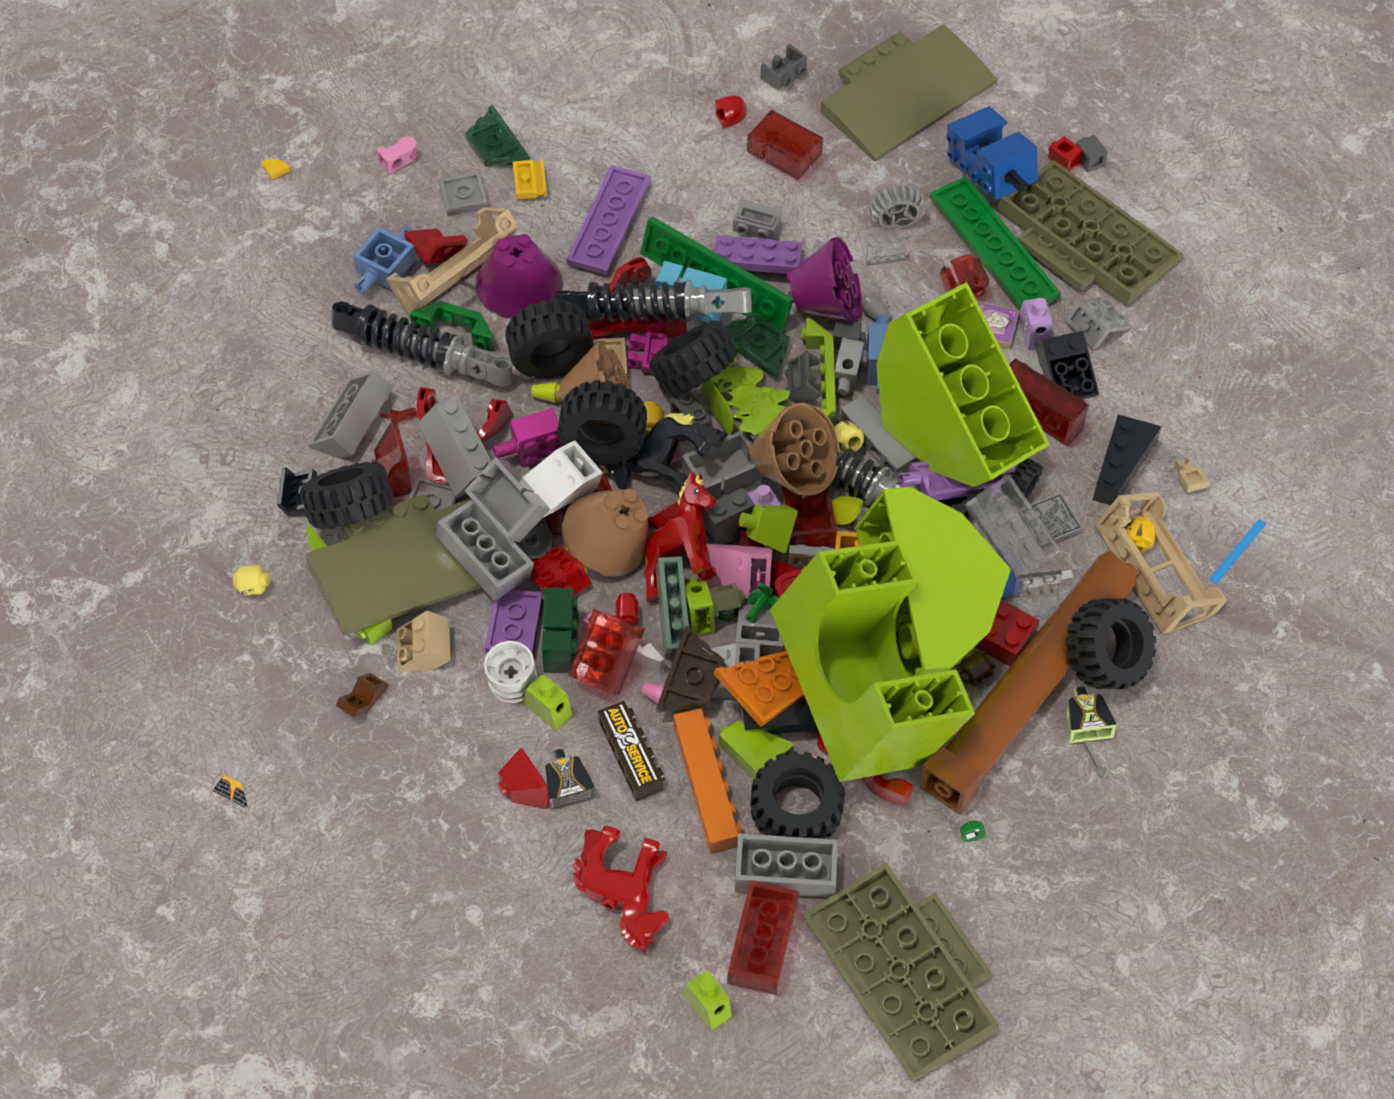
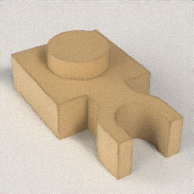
M1189 456L1186 457L1185 464L1181 463L1179 459L1175 460L1174 466L1179 471L1178 479L1187 492L1208 488V478L1200 466H1192V460Z

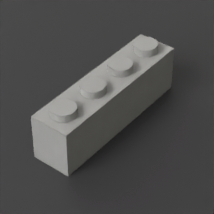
M862 395L841 408L840 421L853 422L863 431L864 448L880 465L890 468V476L893 479H897L898 473L910 472L911 463H916L918 458L883 428L882 416L871 401H867Z

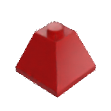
M521 748L498 772L499 783H497L501 794L503 796L507 795L513 803L547 809L549 807L547 784L524 749Z

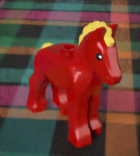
M694 472L689 474L679 492L678 516L665 521V525L655 530L646 541V567L643 575L646 581V600L649 603L658 601L655 569L658 558L677 557L687 553L693 574H698L699 579L709 580L717 575L715 567L708 560L706 533L701 515V508L711 510L716 505V499L703 486L701 474L698 476Z

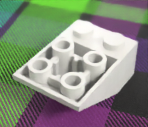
M574 440L554 451L522 478L550 508L544 516L546 517L572 503L577 498L598 489L603 473Z

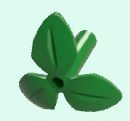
M758 583L757 587L759 590H753L747 597L746 604L753 605L745 616L749 622H753L766 604H770L772 608L779 599L777 596L771 595L774 590L765 584Z

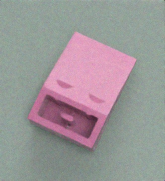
M706 544L708 560L717 572V575L709 580L700 579V581L707 582L708 588L735 583L739 590L742 589L744 599H747L753 590H759L757 587L758 583L770 587L772 548Z

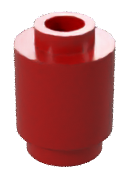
M622 593L618 595L615 601L616 621L625 629H631L639 623V603L636 596L632 593Z

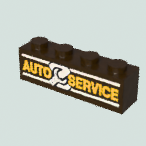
M625 701L598 710V722L635 801L663 791L662 781H665L662 769L655 766V755L652 748H647L644 743L646 737L641 727L637 728L635 724L637 720L633 709H628Z

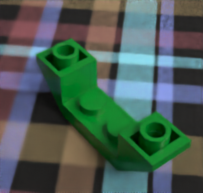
M438 301L414 310L410 314L411 322L417 321L419 329L422 325L426 324L430 327L431 332L436 327L438 321H442L448 325L452 324L465 330H472V345L492 352L495 349L493 334L481 312Z

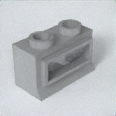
M741 199L733 219V231L759 239L774 240L781 225L782 210Z

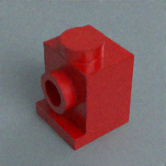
M1063 136L1058 141L1051 143L1048 148V158L1051 161L1055 160L1068 171H1071L1080 164L1083 149Z

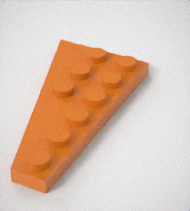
M787 651L759 657L755 661L747 663H735L734 666L728 668L719 667L713 672L760 727L805 696Z

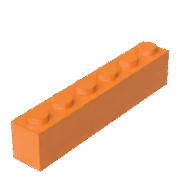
M702 708L674 714V730L709 852L714 853L735 848L738 845V834H742L740 823H735L733 816L736 815L733 801H729L727 794L730 793L726 779L722 780V762L720 758L716 759L714 753L717 751L715 738H710L708 731L711 730L708 716L704 717Z

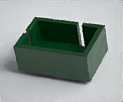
M544 588L543 629L545 631L542 632L544 673H572V665L577 664L576 644H578L577 623L579 622L578 597L573 596V588Z

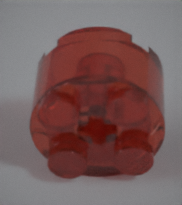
M973 254L950 261L951 266L947 269L944 266L939 273L947 292L967 282L975 298L981 297L986 293L985 288L990 281L978 256L974 258Z

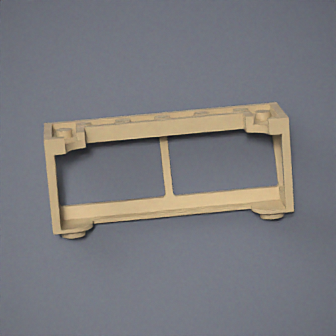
M482 208L478 211L476 215L479 217V223L473 228L478 238L429 274H419L414 278L411 276L402 278L398 273H393L386 279L407 316H410L412 311L427 305L482 264L496 247L499 239L513 236L519 227L509 209ZM491 214H497V215H499V216L496 218V221L494 220V218L492 217Z
M1156 492L1120 495L1097 521L1095 526L1111 552L1125 563L1132 564L1136 568L1135 576L1137 583L1134 589L1162 634L1173 632L1215 615L1227 602V599L1217 587L1205 589L1162 521L1166 513V505L1160 494ZM1145 500L1138 509L1129 512L1130 501ZM1140 514L1153 522L1156 526L1155 539L1169 561L1152 568L1148 566L1125 529V526L1130 522V517ZM1173 566L1194 601L1191 600L1189 595L1180 597L1177 593H1173L1167 596L1153 573ZM1192 607H1199L1202 614L1178 623Z

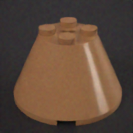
M606 341L597 342L560 381V389L556 391L560 403H563L566 394L570 393V390L574 387H579L580 384L585 382L592 383L593 380H600V382L608 380L616 385L618 383L625 385L627 390L631 389L625 370L612 348L607 349L604 346L607 344ZM589 420L593 424L616 426V424L607 420Z
M806 403L792 404L783 409L749 447V455L752 457L753 463L762 477H767L799 495H815L824 491L833 481L838 469L836 455L840 453L836 430L831 420L820 408L812 407Z
M632 489L587 493L573 501L566 510L564 521L562 522L564 543L572 557L580 561L587 570L590 568L600 572V575L608 577L629 574L637 569L645 560V545L650 536L646 507Z

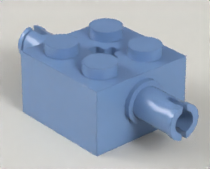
M404 226L397 236L378 227L354 254L356 272L363 275L354 285L359 293L366 294L374 282L392 290L386 279L393 273H398L403 277L416 262L414 245L409 243L404 237L405 231H413L411 227L408 229V226Z
M886 315L877 316L876 324L869 323L866 344V385L877 386L876 392L878 394L877 360L890 321Z

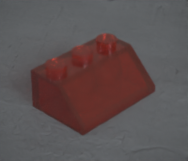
M594 609L568 676L608 694L620 695L645 628L623 618Z

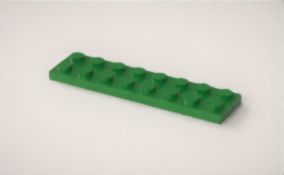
M966 176L930 192V199L1019 310H1021L1025 300L1044 298L1046 303L1049 304L1060 298L1061 292Z
M652 216L648 219L640 251L641 255L661 267L664 261L683 266L680 278H683L687 267L727 278L726 289L750 288L752 311L741 314L778 336L785 331L794 298Z

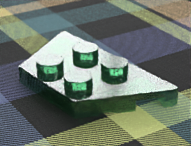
M493 105L489 106L487 114L484 117L480 116L475 125L470 127L465 133L466 140L485 167L513 165L514 161L531 160L528 153Z
M758 314L748 316L742 320L732 321L731 325L724 327L739 354L775 380L779 378L790 342L789 336Z

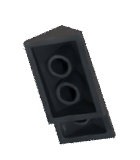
M805 696L762 727L758 725L739 703L745 731L768 728L770 734L777 735L818 730Z

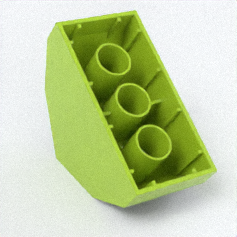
M967 282L889 322L877 360L883 428L921 462L926 461L929 464L928 468L930 470L975 487L994 479L1050 445Z
M912 487L884 489L857 523L855 529L859 546L901 540L919 583L905 597L897 614L896 643L900 659L910 677L952 670L990 632L1011 569L962 513Z

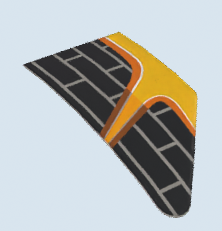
M223 775L212 791L246 808L248 804L242 784Z

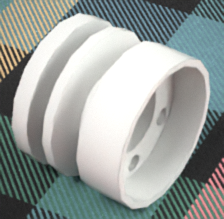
M515 641L501 642L492 647L485 657V674L492 694L502 702L517 703L524 701L526 689L537 679L533 654L528 647Z

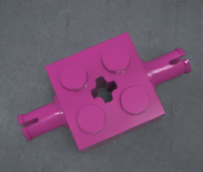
M550 408L511 420V441L493 445L495 457L502 458L516 454L521 467L531 466L540 462V458L544 457L546 459L554 451L563 447L557 430L559 420L554 409Z

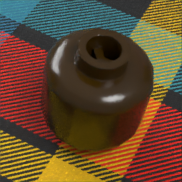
M975 652L961 662L963 671L959 674L967 685L972 683L975 687H980L994 677L996 666L987 653Z

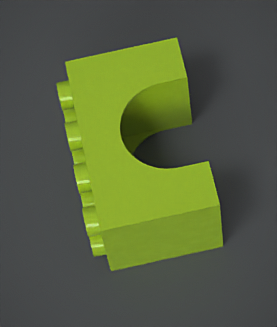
M901 540L819 551L770 609L839 782L921 767L975 714L956 669L910 677L902 664L896 643L897 614L905 597L919 582Z

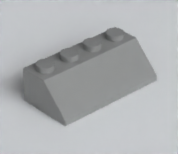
M375 370L349 378L308 446L338 459L353 456L359 449L360 441L369 433V426L378 418L380 408L389 400V393L393 387Z
M457 395L435 404L418 422V426L457 499L467 494L464 490L477 476L493 481L494 478L485 476L482 473L491 462V459Z

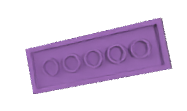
M613 165L610 166L566 259L567 265L605 276L608 275L651 182V176Z

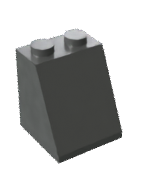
M744 488L716 500V505L711 510L701 508L705 531L712 544L732 545L740 541L741 531H747L746 527L739 526V518L742 513L752 514L755 504Z

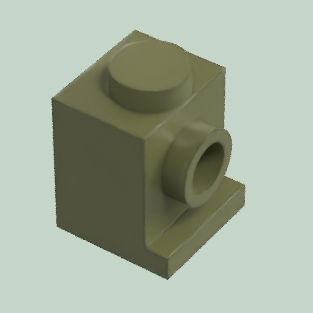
M735 583L709 588L714 606V617L719 616L718 611L723 613L733 612L736 608L741 607V604L745 603L742 589L739 590Z

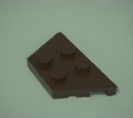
M685 626L659 698L656 712L661 713L710 705L718 682V678L713 672L716 668L723 667L724 659L717 652L712 651L709 645L703 639L698 638L688 626Z

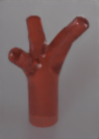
M415 407L400 411L391 409L390 413H381L380 416L381 418L394 419L390 427L394 430L396 425L403 419L417 416V411Z

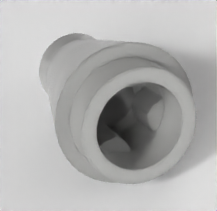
M871 294L861 304L863 312L875 320L879 315L888 316L890 321L893 318L879 296Z

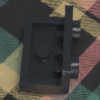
M287 467L282 468L277 506L289 517L306 513L300 491L305 482L317 477L318 473L313 468L297 473L291 472Z

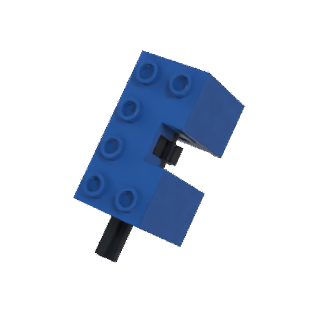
M988 106L947 124V156L974 183H977L986 194L997 200L1017 190L1024 192L1025 187L1038 181L1037 146L1019 131L1003 138L1002 128L1007 125V121Z

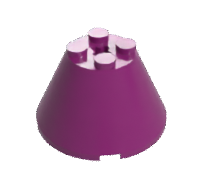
M521 234L508 236L497 241L496 247L478 270L475 286L477 296L484 307L490 312L493 310L502 314V317L511 319L513 316H517L516 314L519 310L526 309L532 303L535 305L539 301L545 300L549 302L551 299H556V292L562 289V278L555 262L531 240L529 235Z
M840 237L831 238L795 269L787 272V279L791 287L788 295L794 298L793 303H795L799 313L854 323L858 322L856 319L861 318L862 314L861 287L858 273L853 274L850 262L854 261L851 252Z

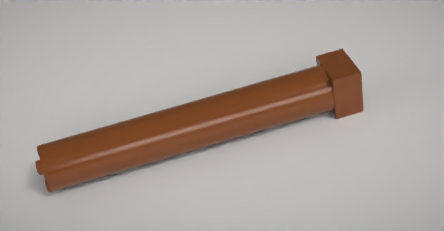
M1106 551L1098 556L976 708L975 714L960 728L945 748L941 746L925 764L920 789L961 815L977 794L979 783L1071 668L1069 665L1071 661L1066 655L1068 646L1065 645V638H1068L1069 632L1066 631L1068 625L1073 622L1071 618L1075 612H1078V609L1083 604H1087L1088 601L1093 599H1125L1137 583L1135 576L1137 570L1132 564L1125 563L1111 551Z

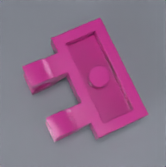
M647 332L645 337L631 333L627 369H636L641 366V372L652 373L649 368V362L658 351L667 345L668 334ZM641 349H644V354H638V353H636V352H632V351H640Z

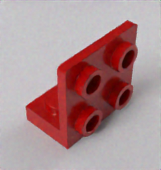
M437 228L405 231L404 237L409 243L414 245V249L425 263L447 261L466 247L468 239L464 235L444 237Z
M562 545L552 548L547 554L533 561L534 565L530 579L542 590L543 594L544 588H573L574 596L591 584L582 563L572 557L569 551Z

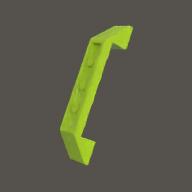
M806 318V327H801V340H805L806 349H819V358L824 359V363H820V376H824V381L820 383V392L825 394V399H821V410L829 419H835L833 336L811 318Z

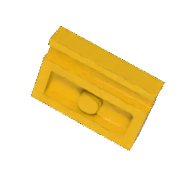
M543 159L534 162V160L514 161L513 172L517 200L538 198L539 195L547 197Z

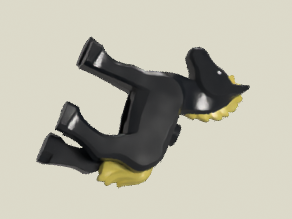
M670 413L657 421L651 431L645 434L643 446L635 456L625 462L619 461L616 465L608 463L606 466L600 467L603 468L604 473H609L620 490L629 489L631 486L630 475L631 472L639 475L660 479L672 485L679 495L688 476L669 467L679 442H691L696 447L697 454L706 459L711 446L720 448L727 434L719 429L705 427L698 422L693 423L695 418L690 416V414Z

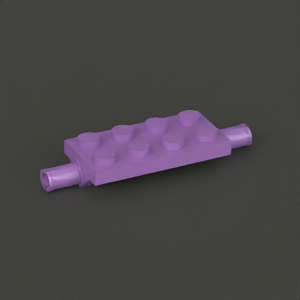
M717 235L715 248L712 250L742 269L749 271L787 274V272L792 271L807 259L801 255L802 243L773 239Z
M926 461L911 463L910 472L898 473L897 482L901 488L918 485L923 494L935 500L966 497L983 487L988 493L1002 492L1006 490L1008 485L1006 473L1015 472V468L1019 464L990 481L972 487L933 472L928 468L929 464Z

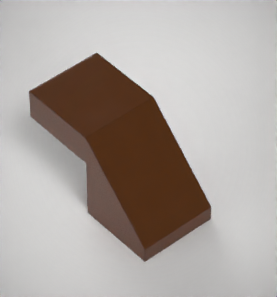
M372 673L359 676L352 692L339 697L335 706L354 718L363 715L371 709L386 691L389 684Z

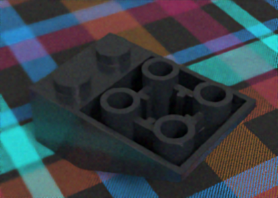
M1083 330L1043 339L1035 344L1040 367L1057 404L1099 395Z

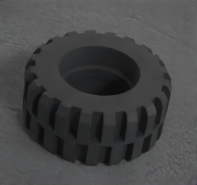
M551 299L549 302L545 300L539 301L535 305L532 303L526 309L519 310L516 314L517 316H513L510 319L505 330V338L512 365L528 377L534 376L537 379H542V377L550 379L554 378V376L559 375L561 377L566 375L594 346L586 313L579 306L565 300L559 302L557 299Z
M709 321L692 328L690 331L672 340L668 345H665L651 358L649 368L665 394L678 396L699 387L701 384L711 380L712 377L717 376L723 369H726L737 357V348L722 323Z
M593 380L592 383H582L579 387L576 386L570 390V393L566 394L563 399L557 428L558 435L560 436L559 439L563 446L575 440L594 463H599L600 466H606L608 463L616 465L619 461L625 462L635 456L644 443L647 423V410L643 405L644 402L639 396L636 397V393L633 390H627L625 385L620 383L616 385L608 380L606 382ZM589 420H607L616 424V426H598L589 422Z
M376 462L355 463L329 470L305 482L300 491L309 523L313 527L320 529L345 527L368 520L387 510L392 505L394 498L386 470L380 463Z
M1121 598L1093 599L1088 601L1087 604H1083L1071 618L1073 622L1068 625L1066 631L1069 632L1068 638H1065V645L1068 646L1066 655L1071 661L1069 664L1071 669L1077 672L1075 675L1081 681H1084L1087 686L1095 687L1096 689H1128L1137 685L1148 674L1147 670H1150L1154 663L1152 658L1156 655L1154 643L1157 642L1156 636L1153 635V630L1155 629L1153 623L1149 622L1150 617L1148 614L1142 611L1143 608L1137 603ZM1110 627L1116 638V650L1112 660H1110L1106 650V637Z
M790 751V755L787 756L781 753L776 755L775 761L773 759L766 761L764 768H759L757 771L756 779L753 780L751 789L752 820L756 821L755 826L759 832L765 831L764 835L816 839H825L826 836L831 837L841 822L845 802V788L842 782H839L833 765L831 763L824 764L825 759L820 756L814 758L811 757L812 753L804 752V755L798 754V751ZM801 786L814 792L820 800V805L814 811L807 814H792L783 810L776 803L774 796L784 788Z

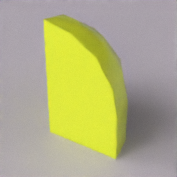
M839 496L830 500V523L843 525L857 519L862 511L863 500L848 496Z

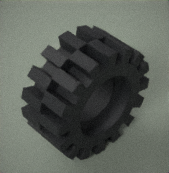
M1029 458L1020 462L1019 466L1015 468V472L1012 473L1005 492L1023 502L1031 494L1032 489L1035 488L1036 483L1039 481L1043 466Z

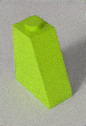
M736 721L732 725H726L719 733V746L753 780L756 779V773L759 768H764L766 761L769 759L775 761L776 755L784 753L787 756L790 755V751H794V744L791 741L760 729L745 731L744 724L740 721Z

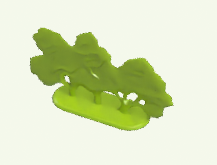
M739 365L734 367L728 366L717 376L701 384L705 402L729 435L733 434L734 431L733 418L742 420L739 426L741 431L751 432L754 435L760 434L786 408L778 405V403L788 399L790 391L784 389L776 390L770 386L756 387L755 385L763 379L764 371ZM726 382L731 383L729 387L723 389V384ZM721 392L731 394L733 399L726 401ZM729 405L738 408L739 411L732 414Z

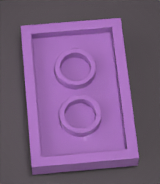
M513 589L498 600L493 601L485 653H488L492 647L501 642L515 641L528 647L533 654L543 598L542 592Z

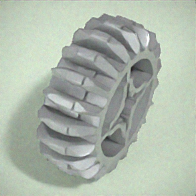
M902 183L894 186L893 184L892 187H885L883 191H878L877 195L872 196V200L869 201L868 213L874 226H877L878 229L884 228L888 231L890 229L909 228L911 224L915 225L917 220L922 219V215L925 214L926 202L923 193L916 186L911 187L910 184L903 186Z

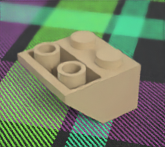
M427 610L397 629L398 671L434 670L450 661L448 618Z

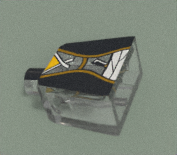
M564 749L553 751L551 753L553 762L545 765L550 810L594 799V784L578 756L567 758Z

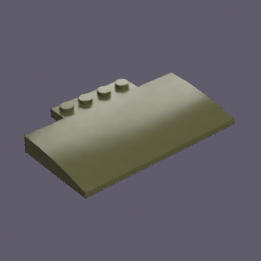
M944 24L914 43L899 31L839 69L838 75L848 85L822 100L820 113L875 162L996 84L997 78L977 55Z
M1055 160L1038 171V181L1025 187L1024 192L1017 190L1001 197L997 210L1025 230L1017 237V240L1028 253L1079 291L1095 282L1126 306L1157 282L1183 257L1182 252Z
M426 494L389 506L387 510L368 520L341 527L347 540L306 553V565L343 635L482 588L435 536L438 521L472 499L436 511Z
M887 862L802 914L804 920L912 1082L947 1064L999 1032V1024L974 990V987L992 976L991 971L936 892L915 904Z

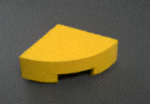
M268 159L261 162L262 168L272 180L290 171L289 165L281 160Z

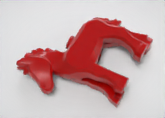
M604 826L602 832L586 829L584 833V849L580 856L581 860L575 859L573 864L575 872L572 874L575 886L579 891L585 893L589 899L601 903L607 909H622L619 924L622 928L621 935L624 936L625 941L628 940L629 945L637 950L640 949L642 953L646 954L648 944L653 943L652 938L669 921V915L666 911L659 910L647 913L649 904L648 886L654 870L662 864L668 852L659 851L660 843L658 841L645 838L633 872L605 869L603 865L604 854L611 845L618 842L621 832L609 826Z

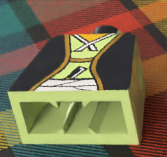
M1083 686L1075 688L1073 690L1074 697L1068 699L1066 707L1069 744L1086 740L1114 738L1117 724L1103 696L1100 694L1089 695L1087 688Z

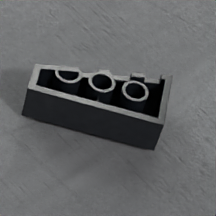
M1118 414L1096 484L1093 501L1112 505L1116 498L1124 493L1129 482L1136 475L1139 467L1158 442L1162 426Z

